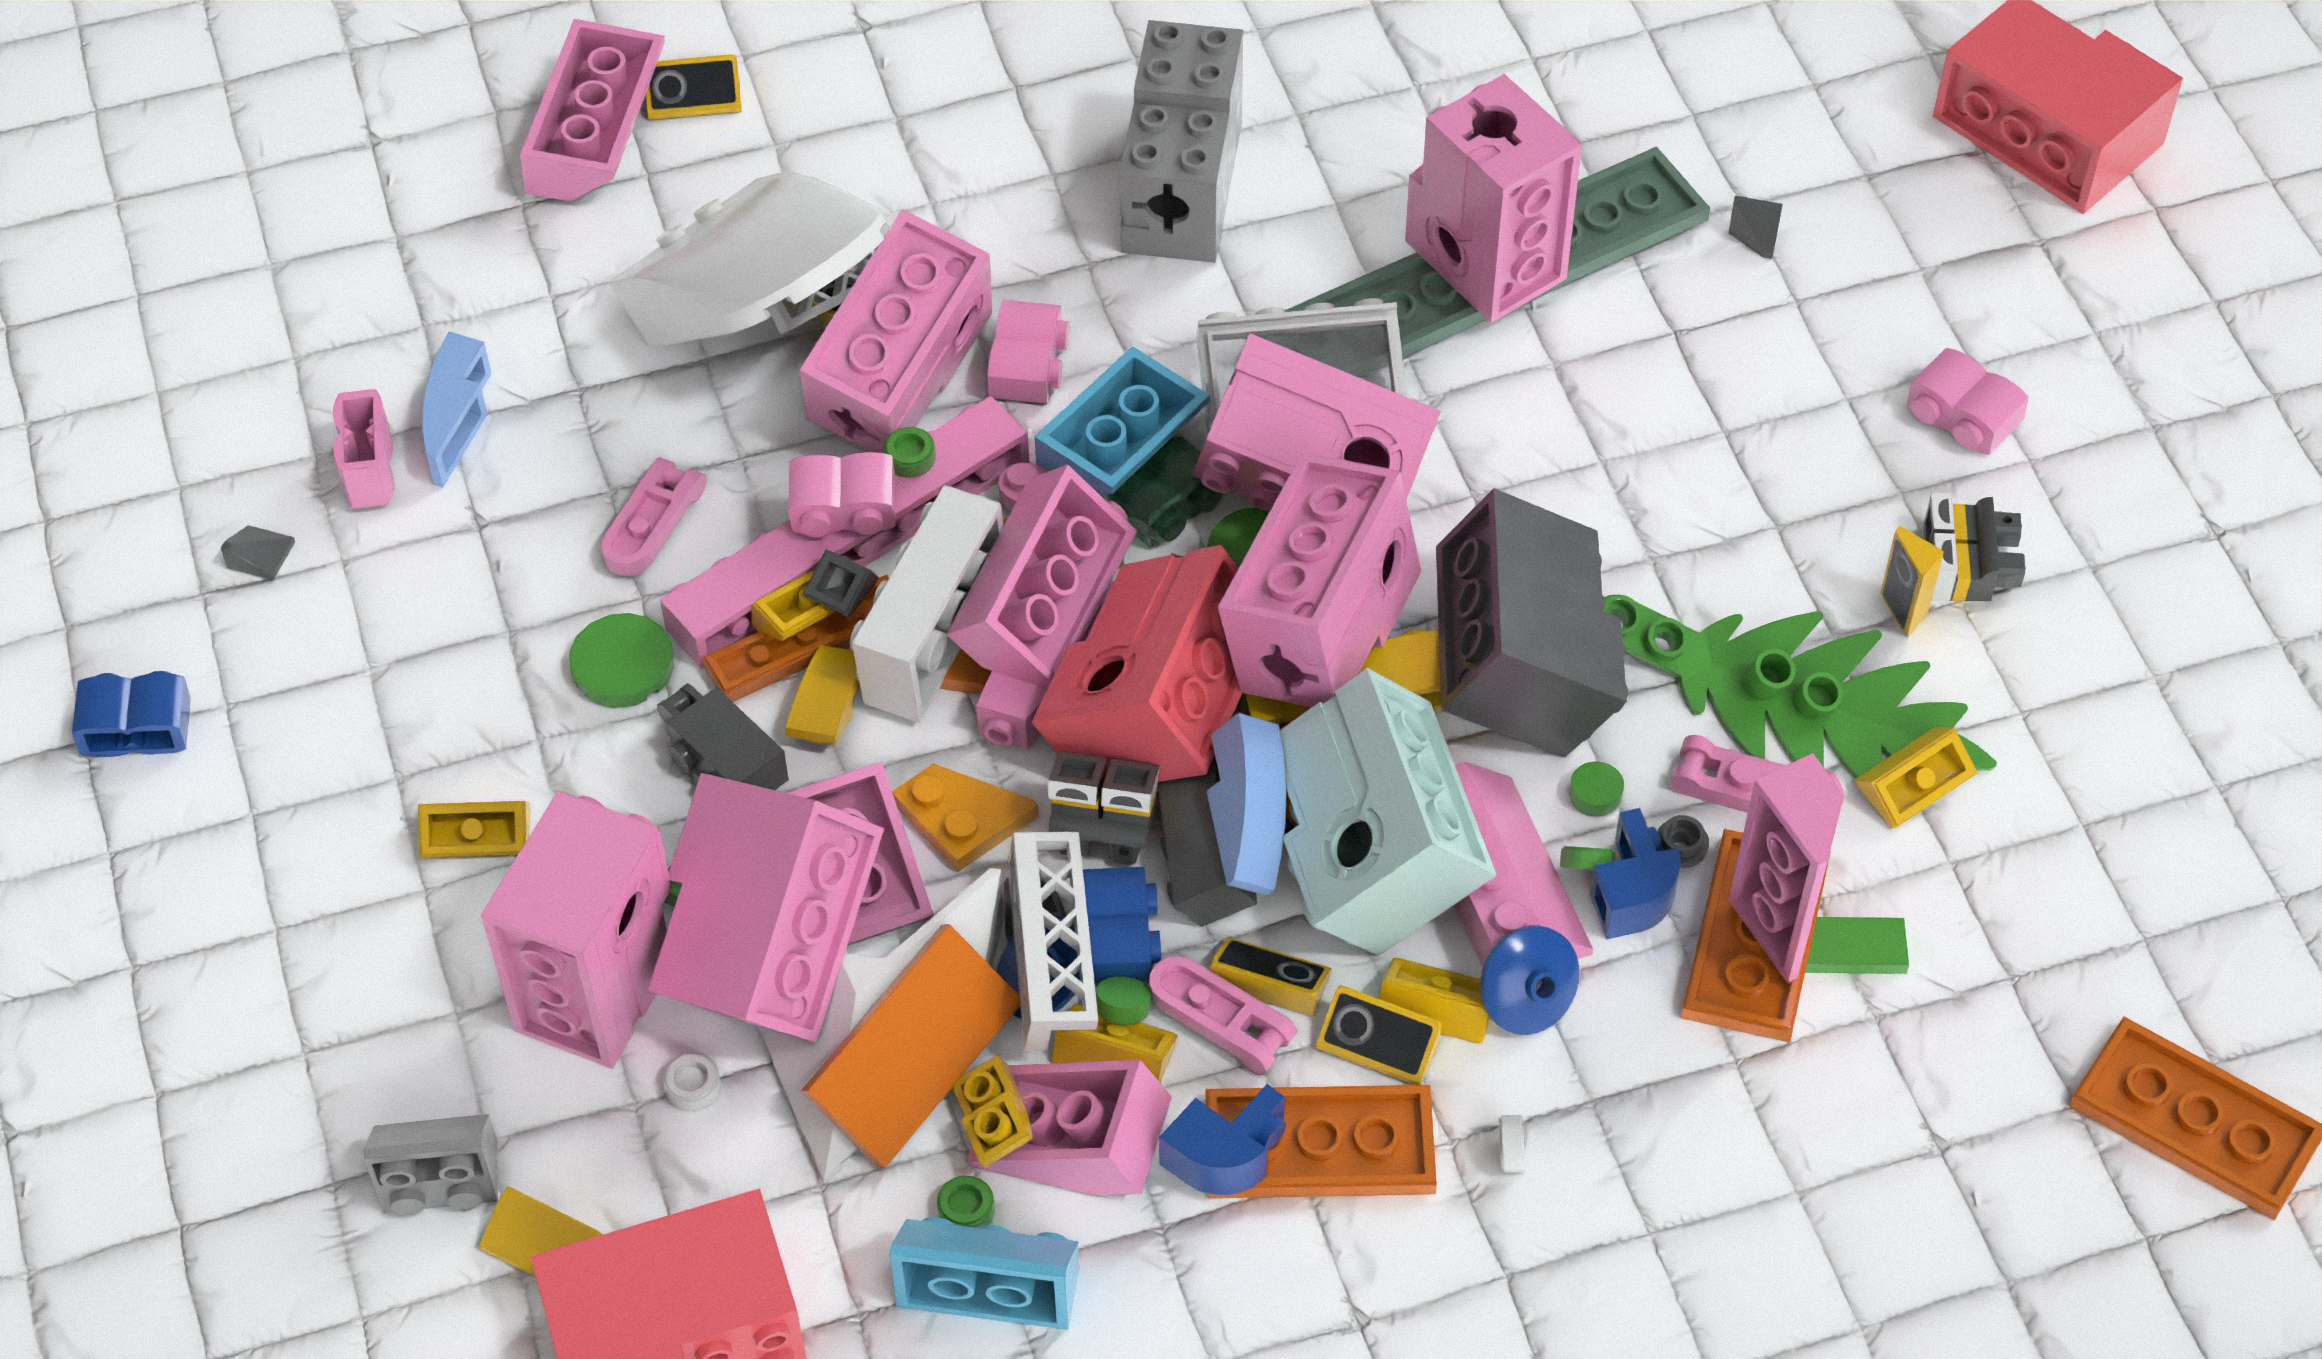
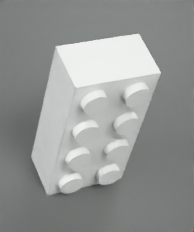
M944 485L934 503L928 502L920 517L919 529L912 541H905L901 546L895 570L888 581L883 580L879 584L874 595L871 611L865 621L860 620L857 622L851 634L850 649L854 653L856 677L860 683L864 704L919 723L921 722L944 681L943 678L961 649L946 634L1004 526L1001 503Z

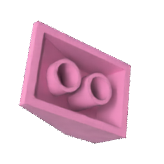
M882 761L787 792L788 794L819 801L884 828L848 945L934 916Z
M1141 1060L1008 1065L1023 1100L1033 1139L986 1168L979 1163L971 1146L967 1162L971 1167L1091 1195L1142 1194L1172 1096Z

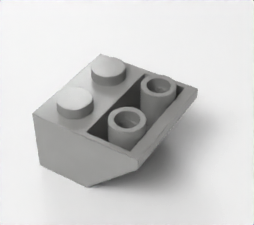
M489 1114L375 1125L364 1147V1161L383 1213L394 1212L399 1215H414L422 1212L424 1209L448 1206L457 1209H472L482 1203L498 1201L497 1139Z

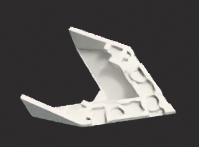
M989 868L887 957L878 958L852 954L846 950L817 1043L756 1026L772 1058L774 1069L804 1139L807 1140L824 1185L841 1171L840 1165L854 1154L858 1148L801 1092L802 1088L941 925L950 924L991 967L993 966L1005 916L1001 869Z

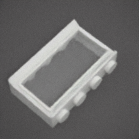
M1369 298L1357 301L1354 306L1334 308V305L1331 303H1315L1307 306L1303 311L1285 312L1280 307H1268L1258 310L1255 315L1236 316L1233 312L1222 311L1209 314L1206 319L1198 320L1196 341L1202 390L1210 395V402L1204 407L1207 436L1249 333L1408 397L1397 317V302L1384 303L1381 299Z

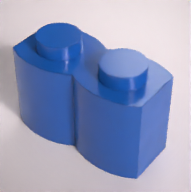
M153 671L132 679L113 673H101L79 680L77 683L72 735L79 754L92 757H115L131 752L153 755L177 753L186 750L191 696L185 677L168 671Z
M1144 867L1083 869L1094 983H1100L1104 979L1115 976L1150 981L1151 964H1157L1161 961L1160 931H1149L1148 916L1158 915L1156 883H1146Z

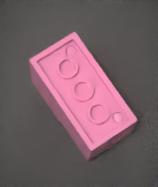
M1505 73L1486 84L1476 86L1469 94L1447 106L1437 108L1431 115L1426 117L1423 164L1409 175L1405 242L1490 323L1495 322L1567 279L1582 143Z
M904 209L898 214L891 225V230L884 236V240L875 250L799 370L807 419L870 452L884 453V443L887 437L895 430L917 426L937 392L945 390L992 314L990 254Z
M1249 333L1192 476L1201 479L1202 484L1213 491L1220 493L1234 492L1248 498L1254 507L1270 512L1300 455L1304 452L1399 470L1407 501L1441 411Z
M1302 452L1218 606L1240 692L1312 708L1317 703L1321 702L1324 704L1334 697L1335 690L1360 673L1373 646L1383 648L1421 573L1401 472L1399 470Z
M701 773L669 870V880L682 886L648 991L722 1016L817 1043L884 828L813 799Z
M558 790L481 913L514 1031L611 1069L614 1068L633 1035L632 1028L639 1017L643 1018L656 996L655 993L649 992L648 988L667 933L662 904L671 891L672 886L669 880L670 876L659 827L655 826L647 818L637 814L627 816L605 808L592 797L584 795L575 797Z

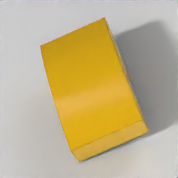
M819 646L794 698L785 726V736L804 739L815 744L827 743L836 745L853 717V697L860 688L859 680L856 677V663L852 650Z
M998 1054L962 1076L952 1087L965 1115L960 1120L979 1163L984 1168L1033 1139L1029 1118L1008 1064Z

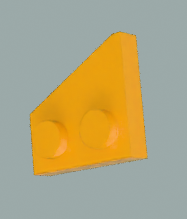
M934 763L892 791L898 810L957 872H960L1012 836L1013 832L1019 831L1039 817L1038 804L1033 799Z

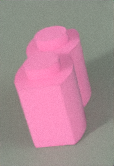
M1002 300L987 372L989 396L996 399L1047 404L1051 389H1060L1063 363L1062 360L1057 359L1059 350L1067 351L1070 335V322L1062 321L1061 305Z
M1945 348L1911 382L1907 406L1921 422L1948 430L1962 447L1990 455L2024 420L2029 396L2007 378L1987 372L1970 356L1952 348Z
M376 389L339 393L333 406V419L338 433L334 444V459L347 502L352 509L388 505L395 489L394 477L389 462L393 454V439L381 396Z
M864 452L847 455L842 458L830 455H807L790 460L788 512L792 532L805 534L810 537H823L843 529L863 535H872L894 528L896 477L892 455Z

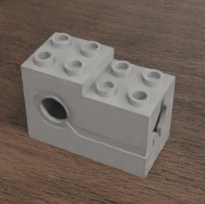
M1148 20L1134 85V104L1119 171L1120 215L1122 216L1120 225L1121 253L1216 263L1242 127L1243 29Z

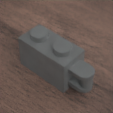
M687 683L669 698L657 704V710L668 726L671 745L668 747L669 754L682 771L687 773L692 770L698 777H700L701 773L771 790L778 789L789 780L784 750L719 688L715 687L702 696L692 685Z

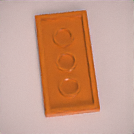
M1724 829L1684 998L1681 1018L1791 1042L1828 862L1798 978L1791 983H1787L1728 901L1743 832Z
M950 924L941 925L802 1088L801 1092L877 1168H886L1019 1008L1020 996Z
M2125 1016L2122 1017L2073 1094L2069 1104L2071 1108L2273 1220H2276L2322 1142V1123Z
M1430 1085L1272 1087L1285 1096L1284 1122H1286V1128L1279 1141L1267 1151L1266 1177L1254 1187L1243 1192L1230 1195L1208 1193V1199L1436 1194L1437 1181ZM1263 1088L1205 1089V1105L1232 1123Z

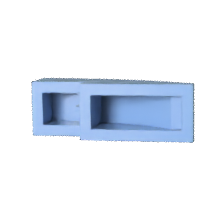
M450 331L447 333L434 359L427 379L423 401L422 431L426 456L433 483L442 488L488 415L482 389L492 374L485 342Z
M1237 713L1211 733L1220 781L1207 790V796L1226 884L1268 896L1275 891L1285 830L1286 777L1284 752L1278 724Z

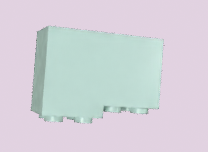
M1366 668L1335 690L1334 697L1324 704L1321 702L1317 703L1280 730L1284 752L1286 789L1291 801L1289 812L1298 825L1285 834L1283 840L1290 857L1287 862L1288 868L1299 883L1305 900L1303 911L1310 924L1319 931L1328 932L1345 940L1352 946L1356 945L1379 956L1497 875L1431 702Z

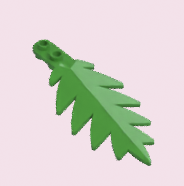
M1613 594L1604 597L1603 611L1621 618L1623 624L1622 640L1625 652L1679 678L1683 697L1695 715H1701L1704 712L1708 695L1714 710L1727 731L1741 749L1750 756L1765 759L1766 716L1774 734L1793 762L1813 753L1824 767L1825 736L1838 759L1856 779L1882 762V751L1890 757L1934 727H1955L1968 710L1967 704L1958 702H1925L1897 707L1930 669L1931 665L1928 661L1909 662L1883 667L1861 674L1843 683L1881 639L1882 633L1879 630L1840 638L1791 658L1790 655L1822 620L1823 614L1820 611L1773 621L1729 640L1743 620L1741 614L1736 613L1720 619L1699 633L1673 618H1669L1634 601L1626 595ZM1655 639L1665 640L1669 645V651L1659 648L1655 643ZM1958 734L1976 770L1990 771L1997 766V761L1986 751Z

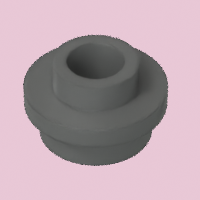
M1686 815L1674 816L1663 823L1657 830L1662 851L1673 848L1679 849L1681 858L1680 868L1695 866L1706 857L1709 849V837L1703 825L1695 818ZM1676 842H1684V843H1686L1689 847H1681V846L1675 845L1674 843H1676Z

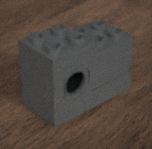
M1493 488L1436 545L1442 711L1566 757L1583 741L1588 740L1593 732L1614 713L1619 712L1623 708L1628 696L1624 667L1625 646L1622 640L1621 618L1603 611L1605 599L1602 595V558L1599 553L1598 530Z

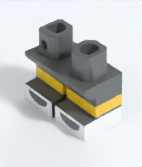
M1931 492L1923 523L1924 540L1944 551L1931 601H1991L1995 587H2021L2026 570L2025 555L2023 553L1998 552L1997 547L2019 546L2022 531L2021 513L1994 511L1993 497L1982 498L1975 505L1952 503V494Z
M1058 751L1048 780V799H1051V816L1048 832H1079L1081 856L1088 854L1091 841L1109 843V858L1113 862L1129 865L1135 864L1140 849L1145 848L1152 825L1160 765L1111 759L1105 778V757ZM1059 850L1061 855L1067 856V850Z

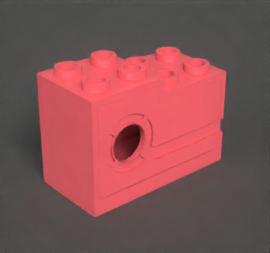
M2007 0L1947 50L1932 117L2084 215L2164 144L2183 77L2106 29L2093 39L2032 0Z
M1222 545L1188 551L1186 556L1176 558L1174 555H1168L1121 566L1086 641L1069 644L1031 722L1057 754L1058 751L1105 757V778L1111 759L1160 765L1158 782L1207 774L1215 756L1211 733L1232 718L1242 695L1218 611V606L1239 568Z
M760 1188L530 1256L557 1359H807L798 1311Z

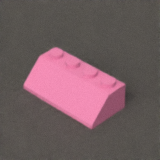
M573 19L520 153L524 193L571 202L614 179L665 44V35Z
M1068 464L1028 479L946 635L982 668L1048 689L1069 644L1082 641L1137 530Z
M1813 753L1755 779L1728 899L1787 983H1791L1798 978L1844 799L1843 787L1836 774L1831 770H1825Z
M1468 762L1455 764L1497 875L1454 904L1482 968L1493 947L1505 935L1529 925L1545 926L1562 934L1573 946L1578 959L1593 955V947L1512 777Z

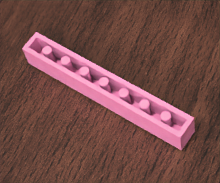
M989 396L975 406L963 409L954 419L936 430L928 431L935 443L936 460L933 467L927 473L914 478L900 477L895 474L894 528L872 535H863L843 529L823 537H810L805 534L792 532L791 522L788 520L772 531L760 534L751 544L733 555L719 559L710 569L687 583L677 585L668 595L661 598L660 604L665 630L702 669V657L759 632L752 626V603L816 569L825 549L865 567L916 534L924 507L928 502L934 503L944 485L978 496L996 485L999 476L1011 465L1030 463L1028 432L992 396Z

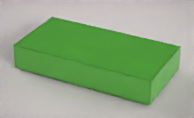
M1817 917L1805 973L1907 974L1909 957L1904 918Z

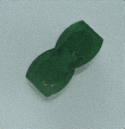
M1181 435L1172 438L1164 444L1113 494H1108V501L1116 502L1127 514L1128 522L1137 530L1135 536L1150 548L1157 547L1164 541L1171 542L1183 532L1188 519L1202 512L1207 513L1217 506L1223 496V493L1207 488L1202 484L1201 479L1192 476L1201 451Z

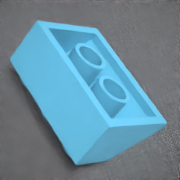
M1132 346L1034 436L1036 465L1051 471L1068 464L1100 496L1113 494L1210 402V395Z
M928 1217L922 1221L906 1219L891 1244L889 1253L897 1307L1069 1330L1080 1269L1078 1241L1068 1240L1066 1237L1052 1232H1042L1036 1236L1012 1233L998 1225H983L980 1228L959 1226L938 1217Z

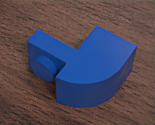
M1640 808L1619 812L1615 844L1621 860L1594 866L1590 896L1606 940L1639 933L1654 927L1667 916L1675 899L1681 866L1679 849L1673 848L1662 851L1657 830L1653 826L1647 827Z
M1266 1084L1232 1123L1197 1098H1194L1159 1136V1164L1187 1185L1204 1193L1230 1195L1254 1187L1266 1177L1267 1151L1279 1141L1285 1131V1096Z

